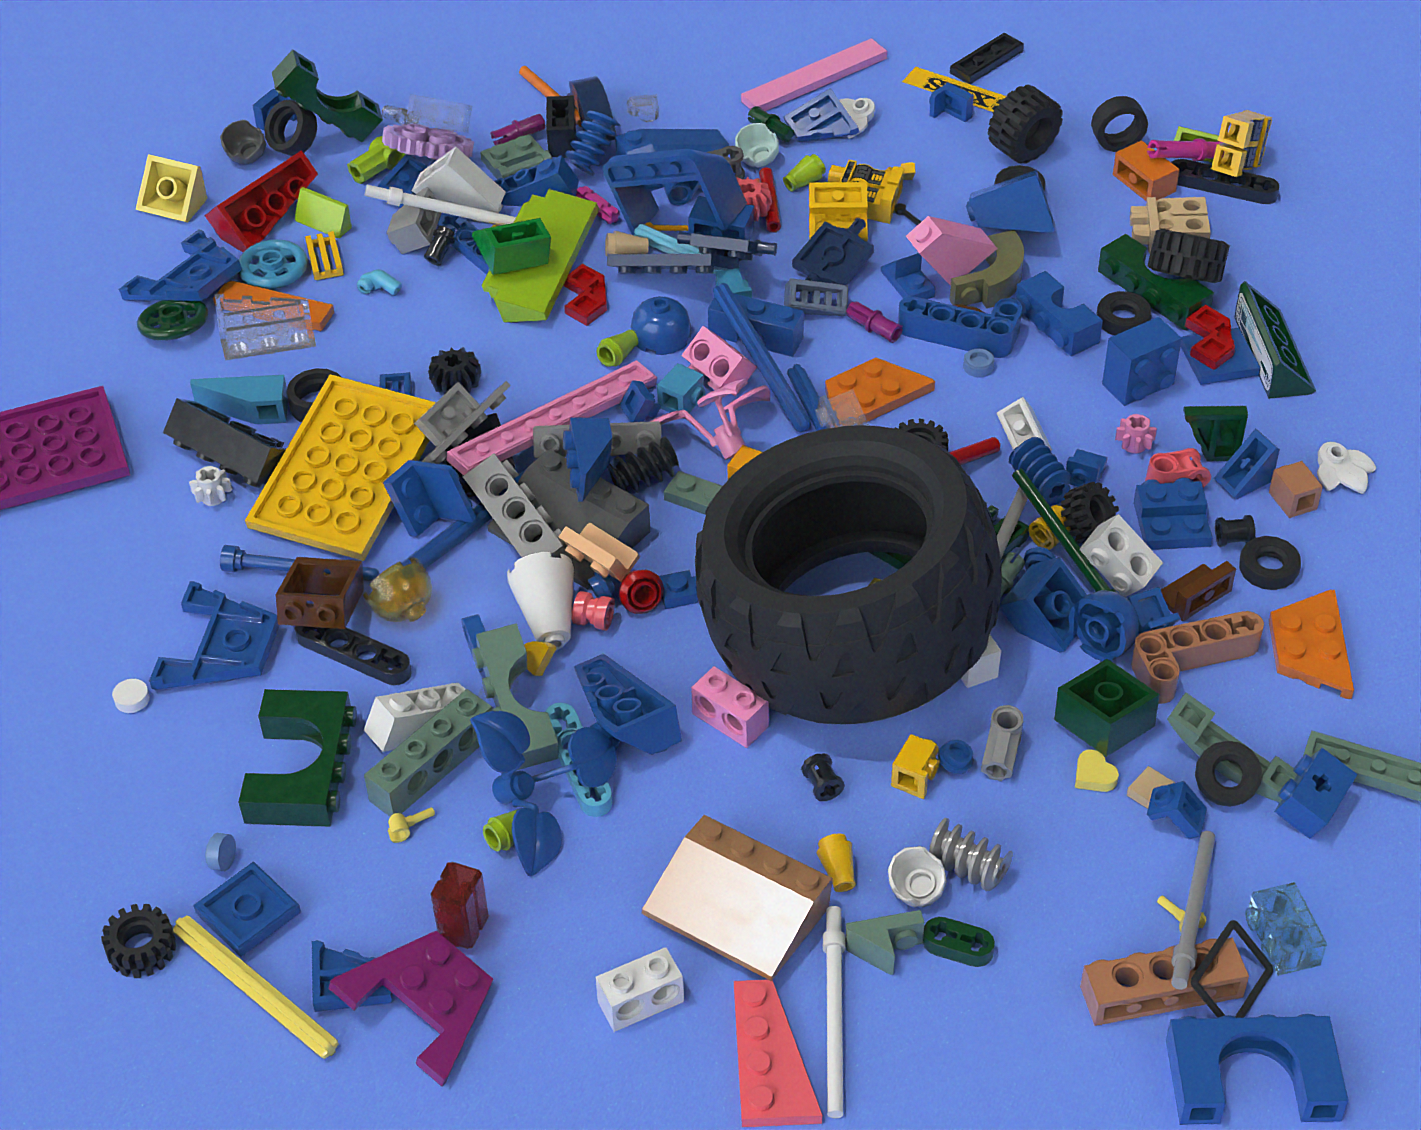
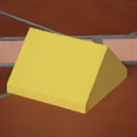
M148 154L135 210L188 223L208 199L201 167Z

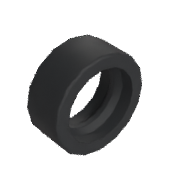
M1116 96L1106 100L1096 109L1092 116L1091 127L1097 141L1104 149L1117 152L1143 139L1147 133L1148 120L1141 105L1134 98ZM1122 114L1134 115L1131 125L1124 131L1116 134L1105 133L1108 123L1115 117Z
M283 100L270 110L266 118L264 128L265 139L271 148L283 154L293 156L301 150L305 153L311 147L316 137L317 118L314 112L311 110L305 111L296 101ZM296 114L298 122L293 137L288 142H285L284 132L286 124Z
M315 368L296 375L289 382L286 390L292 416L302 422L313 402H306L301 399L312 392L320 391L330 374L341 377L337 372L329 369Z

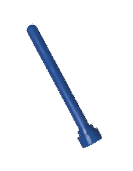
M224 545L220 555V568L222 571L237 572L238 569L243 570L244 567L288 572L295 559L246 554L245 550H240L239 546ZM363 567V580L376 581L379 578L380 573L376 568ZM324 569L325 573H331L329 569Z

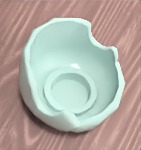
M764 123L748 124L741 128L735 136V146L743 150L744 158L742 161L751 167H765L773 162L779 153V141L776 133H772Z

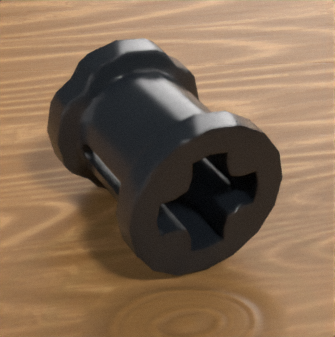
M1244 515L1243 519L1225 520L1223 517L1215 520V536L1219 547L1232 542L1245 541L1247 543L1255 538V524L1251 515Z
M817 753L810 756L801 767L804 777L810 779L814 787L813 794L818 801H828L837 797L844 790L845 786L842 778L834 773L831 767L832 759L826 753Z

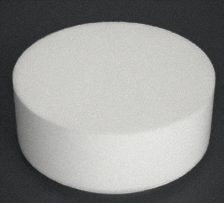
M126 679L118 683L112 692L115 706L124 713H134L142 710L150 699L146 684L139 679Z

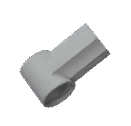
M1011 705L997 707L991 716L990 731L981 766V772L985 773L989 779L1002 781L1012 777L1018 746L1021 742L1023 714L1018 708Z

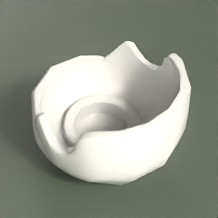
M917 846L902 849L893 856L888 867L889 884L893 893L902 902L912 907L918 906L922 908L930 906L942 896L947 884L945 869L941 860L931 854L925 847Z

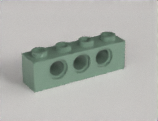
M468 689L463 691L364 774L369 801L388 816L395 813L402 814L479 748L477 734L470 719L476 715L493 711L492 706Z

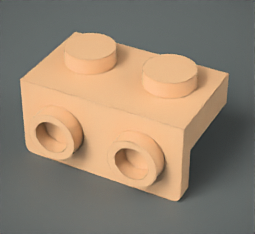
M588 523L580 535L566 526L558 536L566 544L567 547L564 551L579 562L584 558L592 563L589 567L604 578L610 575L622 582L625 575L631 571L640 558L638 552L592 523Z

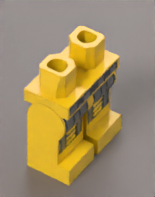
M1249 110L1223 116L1218 141L1223 143L1216 146L1211 169L1238 177L1242 175L1243 169L1249 170L1253 167H1260L1272 117Z
M848 160L846 167L831 165L828 182H867V219L890 224L895 211V205L898 203L902 193L905 168L893 166L892 171L889 172L874 169L867 164L857 165V161Z

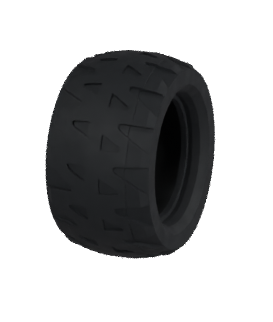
M856 425L822 429L791 438L757 455L735 472L709 503L705 511L706 517L703 530L697 533L695 571L699 604L710 638L729 670L739 682L753 689L759 697L768 701L769 708L784 715L789 714L800 719L823 724H859L887 719L916 709L951 688L978 662L986 650L989 634L992 628L996 626L1001 597L1002 564L997 536L991 514L978 488H976L970 476L962 469L958 460L941 446L933 444L915 434L888 427ZM864 552H892L913 557L892 575L858 590L824 596H807L784 592L793 582L808 571L840 557Z

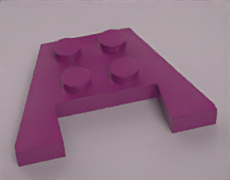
M434 931L334 977L330 981L328 989L355 1011L381 985H384L440 1034L417 1057L416 1065L440 1086H443L488 994L493 978L439 932Z

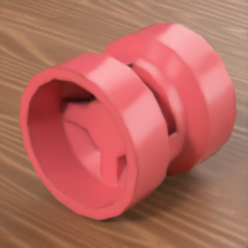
M579 591L572 609L573 624L584 626L590 623L596 629L608 630L614 614V598L601 596L594 599L591 593Z

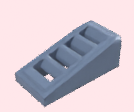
M790 278L786 283L784 306L803 310L804 314L846 316L848 285ZM796 292H800V301H796ZM808 292H812V303H807ZM820 293H825L824 305L820 304ZM832 293H837L836 306H831Z

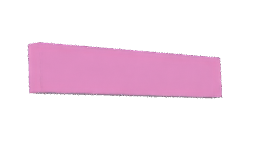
M870 38L741 94V102L749 109L758 106L764 111L770 110L887 59V50Z

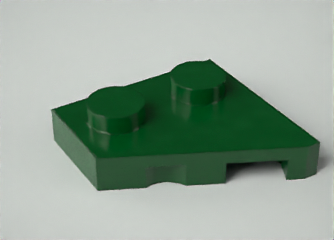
M1184 406L1185 420L1187 423L1189 422L1193 436L1197 443L1200 444L1206 461H1228L1242 445L1248 418L1247 407Z

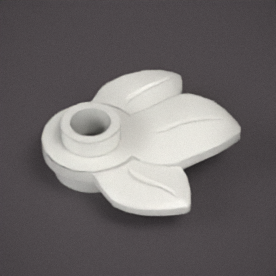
M849 98L840 99L839 101L859 128V133L856 135L860 134L867 128L868 122L874 117V102L869 98H859L856 100ZM848 135L847 138L850 139L856 135Z
M1326 442L1318 450L1319 468L1317 476L1321 484L1328 491L1333 490L1341 483L1360 494H1364L1368 486L1367 474L1373 473L1376 470V466L1371 458L1358 450H1348L1337 442Z

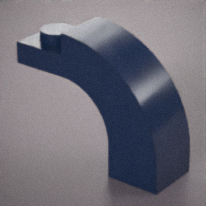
M597 76L568 81L570 93L567 96H574L575 106L581 123L582 121H591L586 115L588 111L600 112L613 119L605 89ZM612 125L611 128L616 133L615 125ZM606 135L605 137L608 141L615 140V136Z

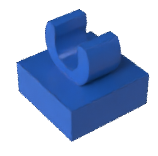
M632 380L619 404L630 422H644L647 415L655 417L661 408L660 404L655 403L654 394L649 392L642 381Z

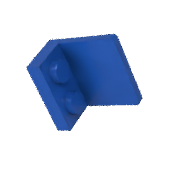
M408 460L383 482L410 536L418 537L438 518L470 523L477 519L472 508V502L465 494L459 482V475L450 465Z

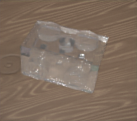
M854 390L830 399L826 395L819 398L818 407L815 409V412L822 427L870 426Z

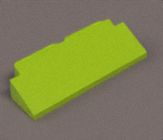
M549 189L545 197L532 194L530 200L522 205L514 223L541 218L551 236L549 263L493 275L490 270L488 271L482 283L483 291L489 292L491 298H494L503 322L547 320L599 211L597 202Z

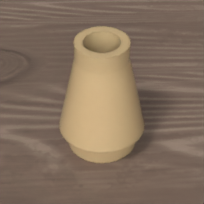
M615 230L613 233L606 234V256L607 254H648V238Z

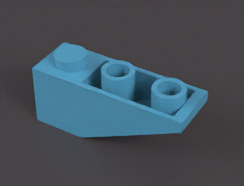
M284 375L191 379L190 381L194 401L217 412L253 424L286 423L288 397Z

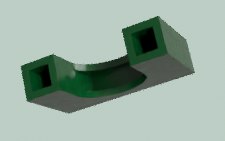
M264 689L258 715L263 738L305 740L318 745L322 751L311 765L294 773H245L238 801L244 824L330 827L333 812H338L340 808L338 785L345 781L346 765L343 760L344 755H349L351 751V735L349 730L350 727H355L356 706H351L349 694L346 691Z

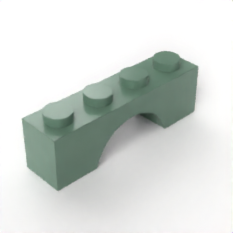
M517 623L476 634L477 648L472 649V655L476 668H483L486 678H482V685L486 698H493L496 707L492 708V710L505 711L516 715L524 722L530 735V746L522 753L525 762L518 770L558 759V741L548 712L533 711L522 706L515 700L510 691L514 680L527 670V652Z

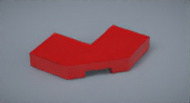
M581 264L568 274L563 286L575 292L578 296L564 306L565 314L588 326L607 311L605 276L585 264Z
M1205 304L1186 318L1185 327L1203 337L1202 340L1191 347V357L1215 370L1234 355L1235 345L1234 339L1231 336V323L1228 317Z

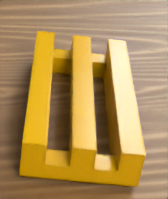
M334 231L328 232L329 237L324 238L322 233L316 234L317 239L313 240L311 235L305 236L314 279L320 280L344 275ZM326 245L331 246L336 266L334 270L330 268ZM315 247L320 249L325 269L323 272H319L314 252Z

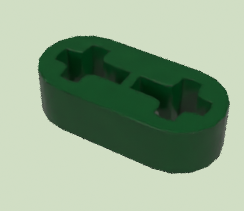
M934 917L924 925L923 945L933 955L973 967L985 966L993 958L995 941L991 933L983 928L946 917ZM939 932L946 934L942 940L935 939ZM975 943L982 944L979 951L971 950Z

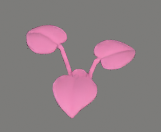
M741 379L714 390L699 399L697 402L699 407H704L715 401L723 425L714 429L716 434L714 437L686 410H676L659 416L650 422L659 421L663 425L669 421L685 418L709 440L712 447L718 445L724 459L727 460L734 457L742 445L746 446L738 428L735 410L751 402L770 401V390L766 385L754 388L723 407L722 397L729 394H737L739 389L747 385V380ZM727 412H729L731 422L728 421Z

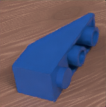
M561 155L554 159H546L539 165L529 169H521L514 175L504 179L499 178L494 182L506 192L501 202L502 205L522 206L530 200L532 194L545 197L549 189L576 196L579 179Z
M570 418L569 430H564L563 449L567 450V469H571L570 487L576 488L578 502L585 500L610 463L613 436L609 418Z

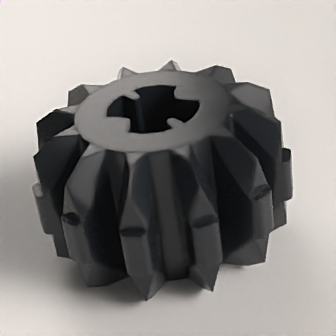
M451 347L450 351L447 352L439 350L438 356L431 357L428 370L429 380H431V384H433L436 392L443 391L445 394L459 382L470 394L471 388L478 387L481 366L474 352H466L464 347L459 350H454Z

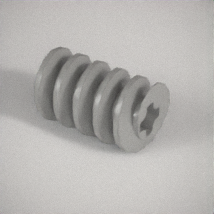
M944 818L934 832L929 852L941 860L946 871H951L955 868V874L958 877L964 878L968 875V881L974 885L981 882L983 890L991 891L1006 875L1012 861L1013 852L1009 851L1004 858H1001V845L996 844L991 851H988V838H982L976 845L974 844V831H970L962 838V825L957 824L952 831H949L950 820Z

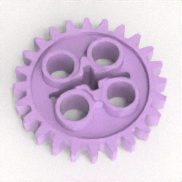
M394 124L393 126L387 125L383 129L382 143L404 154L418 155L420 157L427 156V158L438 160L457 147L468 158L472 157L474 141L451 130L431 129L420 124H402V126Z

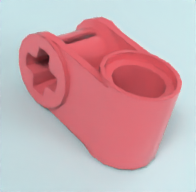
M1187 448L1181 451L1154 454L1150 458L1145 481L1154 479L1162 484L1174 483L1179 478H1189L1193 482L1201 481L1202 486L1205 487L1211 480V473L1202 466L1199 452L1194 448Z

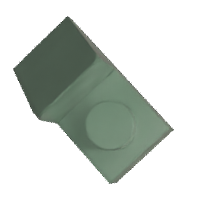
M921 910L846 923L845 940L847 951L880 970L893 975L895 961L893 949L905 950L915 945L923 944L925 922Z

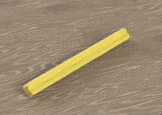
M186 915L183 918L179 917L175 921L176 925L173 928L175 935L318 1056L325 1059L336 1052L335 1049L339 1043L335 1037L194 919Z

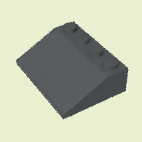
M548 449L528 466L517 482L518 485L524 482L536 498L531 501L534 507L537 508L542 505L553 521L548 525L553 532L558 528L562 532L567 526L580 535L588 523H592L630 548L636 546L650 533L649 504L601 477L585 500L578 502L576 488L570 487L571 469H567L566 458L551 449ZM525 511L520 512L515 519L520 518ZM492 519L488 525V531L512 545L495 520ZM542 534L537 535L532 542L538 541ZM572 557L574 582L588 590L590 585L587 580L593 577V572H595L589 567L592 563L584 558L579 562Z

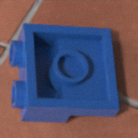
M1179 478L1174 483L1160 484L1157 480L1150 479L1141 485H1136L1133 504L1142 539L1151 550L1211 547L1213 537L1206 516L1208 504L1201 481L1192 482L1189 478Z

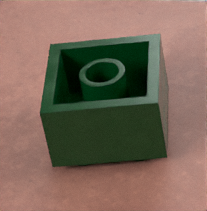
M1105 659L1058 687L1054 720L1107 757L1155 727L1160 694L1110 660Z

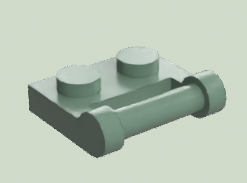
M530 134L520 136L480 152L481 161L496 179H504L516 174L521 169H529L539 165L546 159H552L549 151H544Z

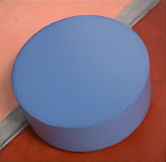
M972 349L964 355L963 369L973 377L988 376L994 370V356L985 349Z
M215 833L210 838L205 854L206 863L210 869L226 871L230 868L236 851L235 839L231 834Z

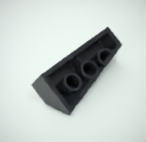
M176 398L163 431L164 434L174 439V445L187 450H191V448L196 450V456L200 459L220 463L219 468L221 470L224 469L227 473L233 475L241 474L244 476L243 481L251 486L261 488L262 484L267 483L287 449L282 448L284 442L273 437L269 438L255 433L256 429L239 422L230 421V417L196 401Z

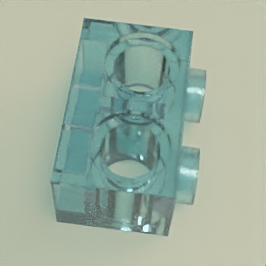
M1293 882L1252 892L1249 907L1245 911L1246 921L1250 930L1256 931L1261 941V951L1268 962L1272 963L1277 975L1320 966L1327 943L1296 883Z

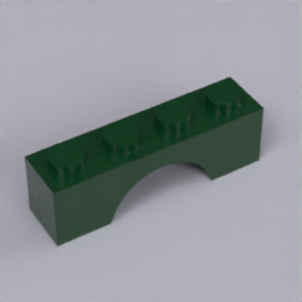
M293 49L271 72L274 88L281 96L285 98L290 97L305 111L311 110L326 124H333L340 128L342 133L349 138L354 137L363 142L383 121L379 104L359 91L340 97L322 93L317 89L319 78L315 63Z
M1124 234L1101 248L1098 272L1127 292L1138 294L1146 299L1151 308L1183 330L1188 329L1185 327L1186 318L1205 304L1211 307L1213 291L1195 279H1168L1154 274L1145 265L1147 247L1129 235Z

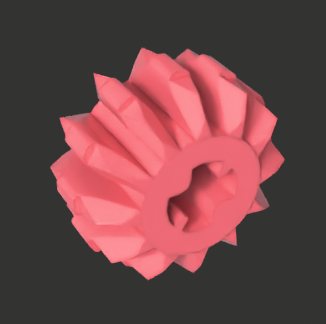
M749 177L743 180L736 178L747 205L754 206V221H758L759 217H766L772 204V196L770 195L768 184L761 183L759 178L754 180L749 179Z

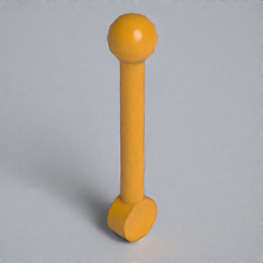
M651 222L645 223V225L658 231H688V225H653Z

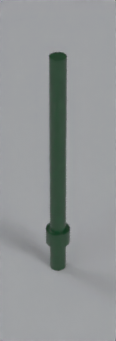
M1023 468L1016 470L1012 474L1013 479L1095 592L1101 590L1116 592L1115 589L1108 587L1095 567L1079 550V545Z

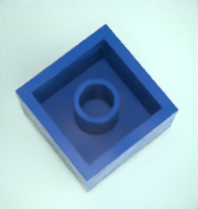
M1157 317L1108 338L1102 385L1124 406L1137 400H1142L1146 396L1162 389H1167L1175 382L1182 337L1160 317Z

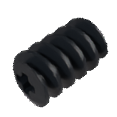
M664 436L660 439V446L654 441L650 442L648 451L641 446L637 449V457L629 451L625 454V462L618 456L614 458L613 466L609 463L607 468L615 486L626 492L627 487L631 486L637 493L640 491L639 481H643L649 488L651 487V476H654L659 482H663V471H666L671 478L674 477V466L679 467V462L670 441Z

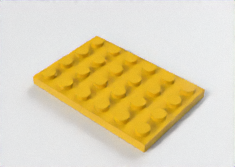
M330 374L246 517L245 523L247 528L364 561L394 507L383 482L408 460L419 461L430 440L414 423L436 402Z

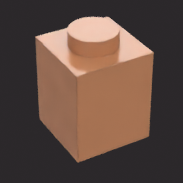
M1300 461L1274 469L1269 494L1288 518L1316 510L1323 486L1304 462Z

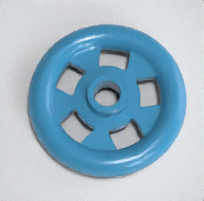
M278 239L262 241L252 245L242 253L239 258L242 270L238 274L244 282L252 286L265 289L281 288L295 282L303 275L307 268V256L304 250L293 242ZM294 257L296 262L287 263L286 259ZM253 259H259L257 265L250 264ZM287 271V273L277 276L282 272ZM258 272H260V273L264 274L265 276H264V277H261V276H257V275H255V274L258 273Z

